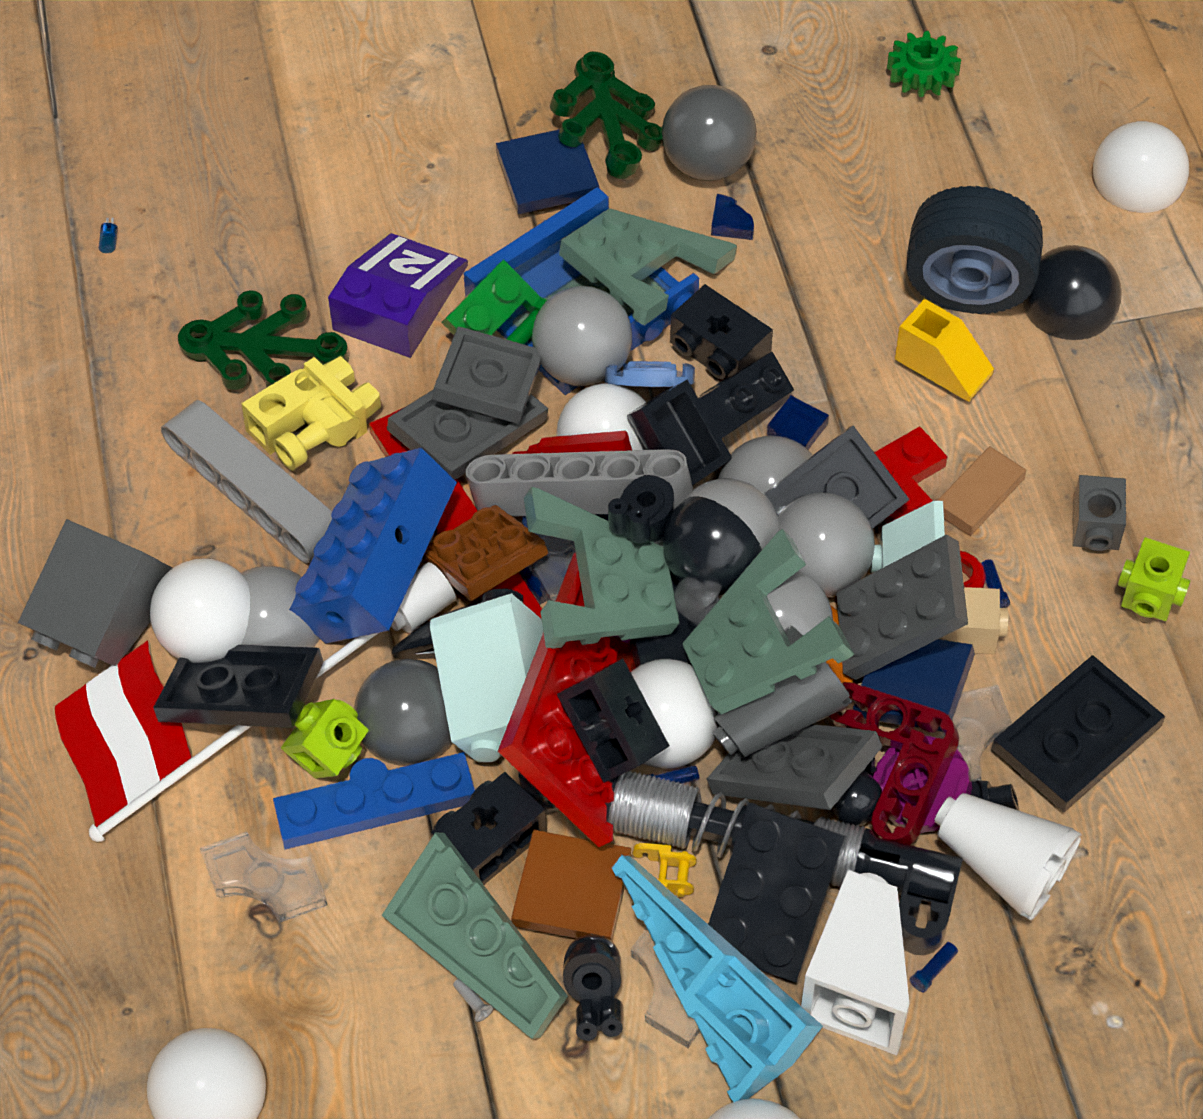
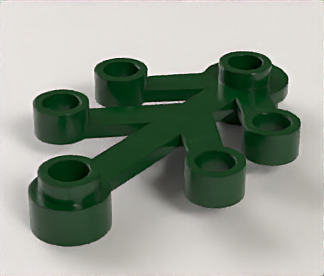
M588 52L576 63L574 68L576 78L564 89H558L554 92L550 102V109L558 116L569 117L574 112L577 99L589 89H591L593 100L575 117L563 121L558 138L567 146H580L586 130L600 118L609 148L605 158L607 171L617 179H626L636 173L642 159V152L638 146L624 140L619 122L638 134L637 143L642 148L649 151L659 149L662 143V128L655 123L646 121L652 115L655 102L649 95L637 92L616 78L614 63L610 57L601 52ZM610 92L629 103L628 108L614 100Z
M249 290L241 293L237 298V307L215 320L200 319L191 321L184 325L178 333V344L181 351L194 361H208L221 375L223 385L231 390L245 387L249 381L246 364L238 359L230 360L223 350L239 351L265 379L266 387L277 382L272 380L274 377H285L291 373L287 365L275 363L266 353L315 357L322 365L339 356L345 361H349L347 342L335 332L322 333L317 339L272 336L287 326L301 323L307 318L306 300L298 294L285 296L280 302L281 310L242 333L229 331L246 320L259 319L265 312L263 297L257 291ZM248 304H257L254 307H245ZM292 307L300 308L296 311H289ZM234 372L241 373L236 377L228 376L229 374Z

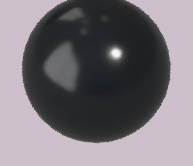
M1078 245L1058 247L1041 256L1039 275L1031 295L1023 301V306L1030 321L1046 334L1066 340L1088 339L1102 333L1114 321L1121 304L1122 290L1120 279L1113 265L1099 252Z
M693 496L683 500L671 513L663 533L664 557L672 574L688 589L707 596H723L762 551L756 536L739 516L720 503L700 496Z

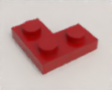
M920 426L874 452L910 499L884 519L887 524L933 501L917 483L945 468L948 456Z

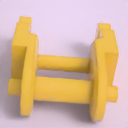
M650 843L634 845L632 852L634 857L642 858L643 853H647L650 861L659 862V879L657 880L674 895L684 897L694 892V886L688 882L689 867H693L697 863L694 855L686 851L671 852L672 845ZM667 866L678 867L677 880L666 879Z

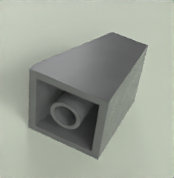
M66 519L18 623L35 630L31 640L57 651L60 643L73 647L69 657L95 668L99 660L117 666L151 622L150 604L154 590L163 576L173 567L138 549Z

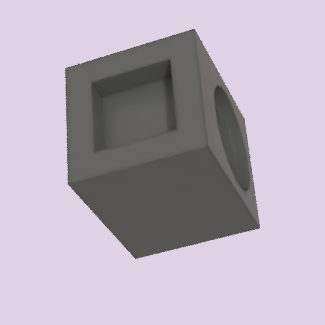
M1079 475L1073 499L1072 546L1085 547L1094 551L1119 550L1126 526V479Z

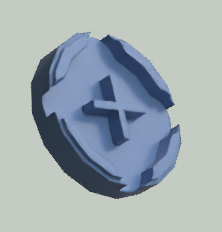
M628 361V363H624L623 370L617 371V365L612 364L606 367L605 382L614 385L670 387L685 380H688L690 385L695 383V367L688 363L683 364V371H677L676 364H671V362Z

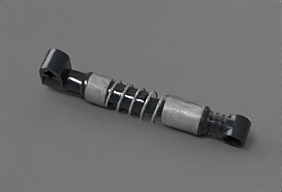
M631 770L609 780L612 783L614 801L605 803L607 806L606 822L613 824L615 833L619 831L620 834L638 836L639 839L643 837L644 840L662 842L663 845L665 843L667 845L672 844L673 847H682V849L687 847L690 837L693 836V852L698 849L701 838L718 842V858L722 857L727 844L731 845L730 853L732 854L749 803L747 798L740 801L735 811L726 809V800L722 792L715 795L708 805L701 803V794L698 786L694 788L693 785L690 787L688 784L675 783L674 780L670 782L669 779L667 781L664 778L661 780L660 777L656 779L653 776L651 778L650 775L632 773ZM519 772L520 786L545 809L547 815L558 811L561 812ZM719 797L721 798V808L714 806ZM772 804L766 807L776 811ZM797 810L791 813V817L847 836L831 883L833 886L837 885L840 887L847 871L851 870L859 874L872 873L878 875L888 884L897 887L898 894L901 895L899 910L903 948L905 951L913 955L925 956L934 953L942 945L963 858L878 838L872 829L864 828V826L861 828L859 825L855 827L854 824L850 826L849 823L845 824L844 821L842 823L839 820L835 822L834 819H825L823 816L817 819L816 822L801 819ZM921 900L931 902L926 928L916 926Z

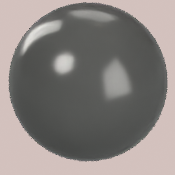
M701 85L685 91L673 101L663 120L662 141L667 156L677 169L687 176L698 180L714 181L734 174L749 160L756 143V122L749 105L734 91L718 85Z
M400 659L378 667L365 679L357 693L354 709L358 713L357 719L369 730L362 743L370 753L384 762L398 766H408L436 759L450 748L453 743L451 742L439 673L436 666L417 659Z

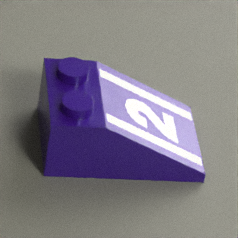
M390 233L346 268L328 296L332 329L411 358L467 268L468 260Z

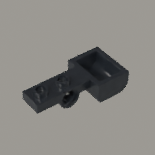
M772 351L733 376L700 394L699 398L689 381L685 380L627 414V417L647 450L669 449L677 450L684 454L692 485H694L731 460L732 455L723 442V437L794 391V388Z

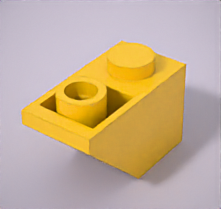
M923 299L899 326L895 360L962 399L970 402L993 375L994 367L962 319L930 301Z

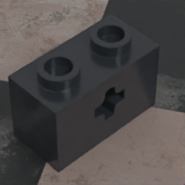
M706 284L671 314L670 343L681 354L691 356L707 367L709 372L718 379L725 380L772 350L773 329Z
M623 658L556 694L603 783L642 765L670 746Z
M503 772L494 781H485L478 786L471 795L470 800L456 812L449 811L436 822L431 832V838L435 832L445 833L483 885H485L529 848L533 830L547 832L546 812L506 772Z

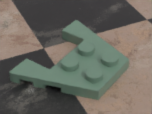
M609 208L562 239L559 255L590 282L595 283L598 280L610 289V295L621 305L624 302L634 310L633 318L645 326L666 310L669 295L642 282L643 279L676 256L712 274H716L735 259L737 245Z
M531 487L523 498L528 532L574 541L585 606L548 600L541 610L545 646L552 649L561 648L567 641L580 640L582 645L594 644L601 637L619 635L621 640L671 634L679 624L663 546L650 541L638 544L632 540H627L625 536L616 535L610 531L609 521L539 488Z
M783 529L774 535L683 642L684 649L710 705L721 715L774 692L775 685L773 684L793 675L802 680L817 673L816 665L832 658L837 663H840L854 655L840 626L829 616L792 645L790 644L767 595L803 568L806 563L794 540Z

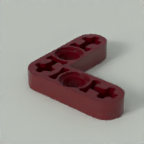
M842 682L850 695L849 698L853 699L860 710L867 712V717L865 719L861 712L847 709L843 715L838 711L828 716L833 725L842 728L848 727L876 731L881 744L900 750L872 816L873 829L879 838L911 845L920 835L957 750L960 739L958 730L949 715L940 710L855 683ZM891 710L903 713V721L897 729L889 732L879 729V719L884 713ZM915 721L921 730L935 733L940 726L945 737L943 739L935 738L932 744H930L925 734L914 730ZM915 768L927 770L929 777L923 787L917 790H908L904 787L903 780L907 772ZM897 796L906 801L904 808L898 798H896ZM902 811V817L907 824L905 827L897 826L893 833H891L886 822L888 819L897 820Z

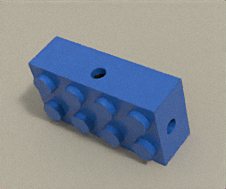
M422 448L394 453L391 456L369 462L364 461L357 465L349 476L350 483L343 498L334 507L331 513L332 520L324 536L314 548V557L306 573L296 584V595L289 609L299 616L325 644L389 631L457 484Z

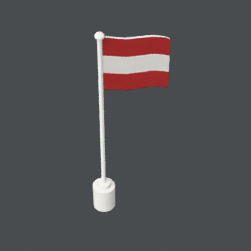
M428 562L416 570L392 622L391 627L394 630L398 631L402 628L405 632L412 633L456 600L451 584L435 565ZM378 633L357 637L323 662L317 678ZM148 640L124 656L117 666H110L55 705V719L60 738L85 785L95 825L92 824L89 828V836L95 842L104 841L105 839L102 835L251 727L236 725L192 757L182 723L158 722L153 707L164 687L155 672Z

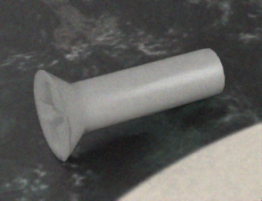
M460 979L453 983L455 989L475 1012L476 1022L485 1020L492 1013L494 1007L484 1004L480 997Z

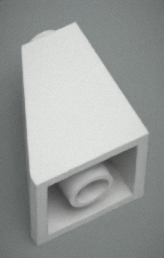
M848 870L805 974L801 1007L823 1025L822 1028L894 1055L898 1054L909 1008L897 887L888 884L878 875L872 873L859 874Z

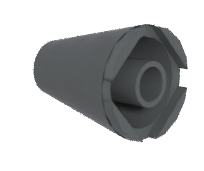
M791 625L784 630L791 645L803 636ZM826 662L816 665L817 673L801 680L796 675H793L773 684L775 685V691L722 715L718 712L714 720L719 727L712 733L730 755L739 750L746 757L846 708L852 703V700L849 698L848 691Z

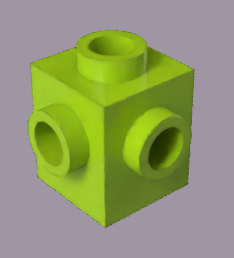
M1144 537L1136 561L1126 559L1118 582V586L1126 588L1121 607L1133 610L1143 617H1154L1167 622L1172 605L1182 607L1191 581L1182 577L1190 552Z
M331 699L316 703L310 702L302 708L294 725V730L281 746V749L315 779L337 776L342 768L348 767L359 756L362 750L360 743L369 730L357 719L358 713L344 701Z

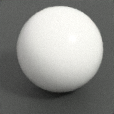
M1147 121L1131 122L1112 131L1100 144L1093 163V178L1099 193L1111 204L1121 209L1138 213L1156 212L1172 205L1184 191L1189 176V159L1181 140L1168 128Z
M604 383L587 387L575 394L564 406L557 423L556 436L626 430L633 451L647 450L627 417V414L646 403V401L633 390L621 385Z
M194 559L172 568L160 580L151 598L150 621L159 643L178 659L179 657L188 658L192 663H204L224 658L228 650L242 644L246 633L250 612V591L247 580L231 565L214 559Z
M659 659L647 662L634 669L631 674L670 745L643 764L655 768L671 769L685 766L697 760L712 745L716 738L712 732L719 726L714 720L718 711L710 705L693 666L678 660Z
M216 1028L194 1029L171 1040L156 1056L147 1081L148 1104L154 1119H257L266 1093L264 1069L252 1047L239 1036Z

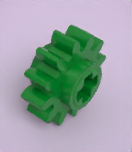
M925 31L922 37L916 38L914 34L909 32L907 33L906 43L895 40L893 52L888 53L887 69L891 70L890 81L894 83L903 81L902 92L904 93L913 88L917 90L919 97H923L928 90H932L935 95L939 96L941 95L942 84L953 88L955 77L960 73L961 59L957 57L958 47L956 45L945 47L946 36L944 35L936 40L931 38L929 31Z

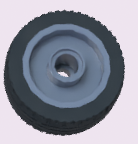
M959 186L939 191L922 203L913 221L907 250V275L909 280L912 282V286L922 296H925L927 300L949 310L971 314H990L1012 309V307L1023 303L1031 295L1039 275L1043 249L1041 221L1038 215L1035 214V211L1025 204L1023 200L1021 201L1018 197H1014L1012 194L1005 193L1002 190L999 191L995 188L991 189L980 186Z

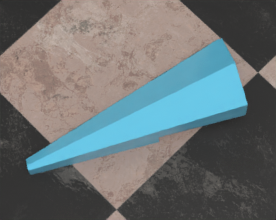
M621 855L612 867L615 876L620 877L634 902V905L631 906L638 919L644 921L656 945L653 946V949L688 1017L694 1018L708 1045L705 1050L711 1062L718 1064L730 1087V1090L727 1091L728 1095L734 1102L749 1099L789 1069L823 1025L631 856Z

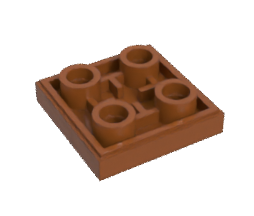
M497 505L478 510L470 520L455 529L438 534L434 541L428 544L422 559L424 564L429 562L435 565L455 589L472 601L549 553L542 538L535 533L528 532L527 527Z
M533 830L511 916L512 923L515 927L572 938H579L588 934H598L612 941L625 885L620 877L615 876L612 867L621 855L631 856V848L609 843L598 847L591 840Z

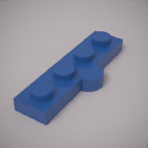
M464 752L388 770L386 765L378 759L365 758L352 766L350 780L273 798L284 849L286 850L462 807L470 800L475 788Z

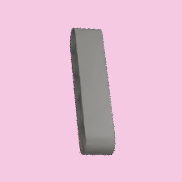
M200 400L194 401L161 426V433L165 441L178 456L296 558L306 564L312 561L314 548L324 536L332 520V511Z
M669 449L485 455L474 459L466 468V478L476 509L480 510L497 505L511 516H526L523 498L531 487L539 488L592 514H608L609 502L615 498H620L624 489L633 480L643 475H655L671 484L674 491V509L694 490L686 457L677 450Z

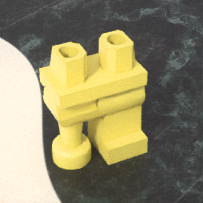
M341 356L324 365L313 357L304 363V369H298L241 403L245 430L270 455L276 452L281 462L293 471L307 461V451L325 441L340 447L346 445V442L351 438L355 437L358 439L366 434V419L381 408L380 394L369 382H365L353 391H350L347 386L355 382L354 371L350 364ZM305 422L309 425L298 435L292 433L303 426Z

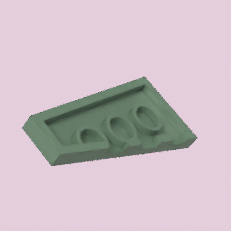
M435 832L382 916L531 1039L540 1038L568 995L445 833Z

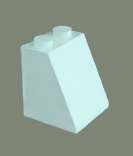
M512 593L430 619V631L451 742L478 763L493 762L502 756L498 752L500 743L543 634L542 619Z

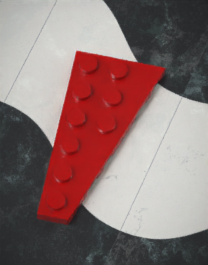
M575 552L555 601L585 607ZM543 632L498 752L593 843L601 847L613 841V824L606 822L607 806L605 804L614 801L612 783L609 781L603 783L556 694L616 662L617 652L610 648V636L601 637L594 644L582 645L580 640L567 641L561 648H547Z

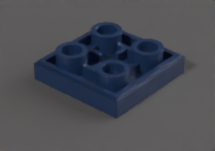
M560 129L496 143V154L518 214L575 202L597 187L600 189L583 141L577 147L567 146L559 140L558 133Z
M937 639L865 675L861 686L940 710L949 715L951 720H953L975 656L973 644ZM854 703L853 710L861 712L866 719L867 712L860 710ZM896 710L887 711L881 716L879 721L901 725L903 713ZM915 721V727L920 728L917 722ZM940 726L936 730L939 732H943Z

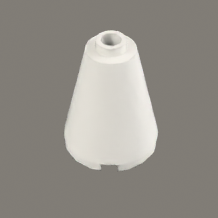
M962 793L957 800L949 796L941 806L934 821L940 825L938 837L959 857L963 858L1021 916L1031 921L1038 915L1051 895L1048 893L1055 882H1060L1080 844L1081 838L1079 837L1082 835L1071 827L966 793Z

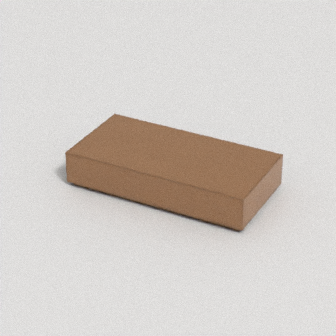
M989 446L937 500L943 501L944 519L971 536L1025 479L1026 469Z

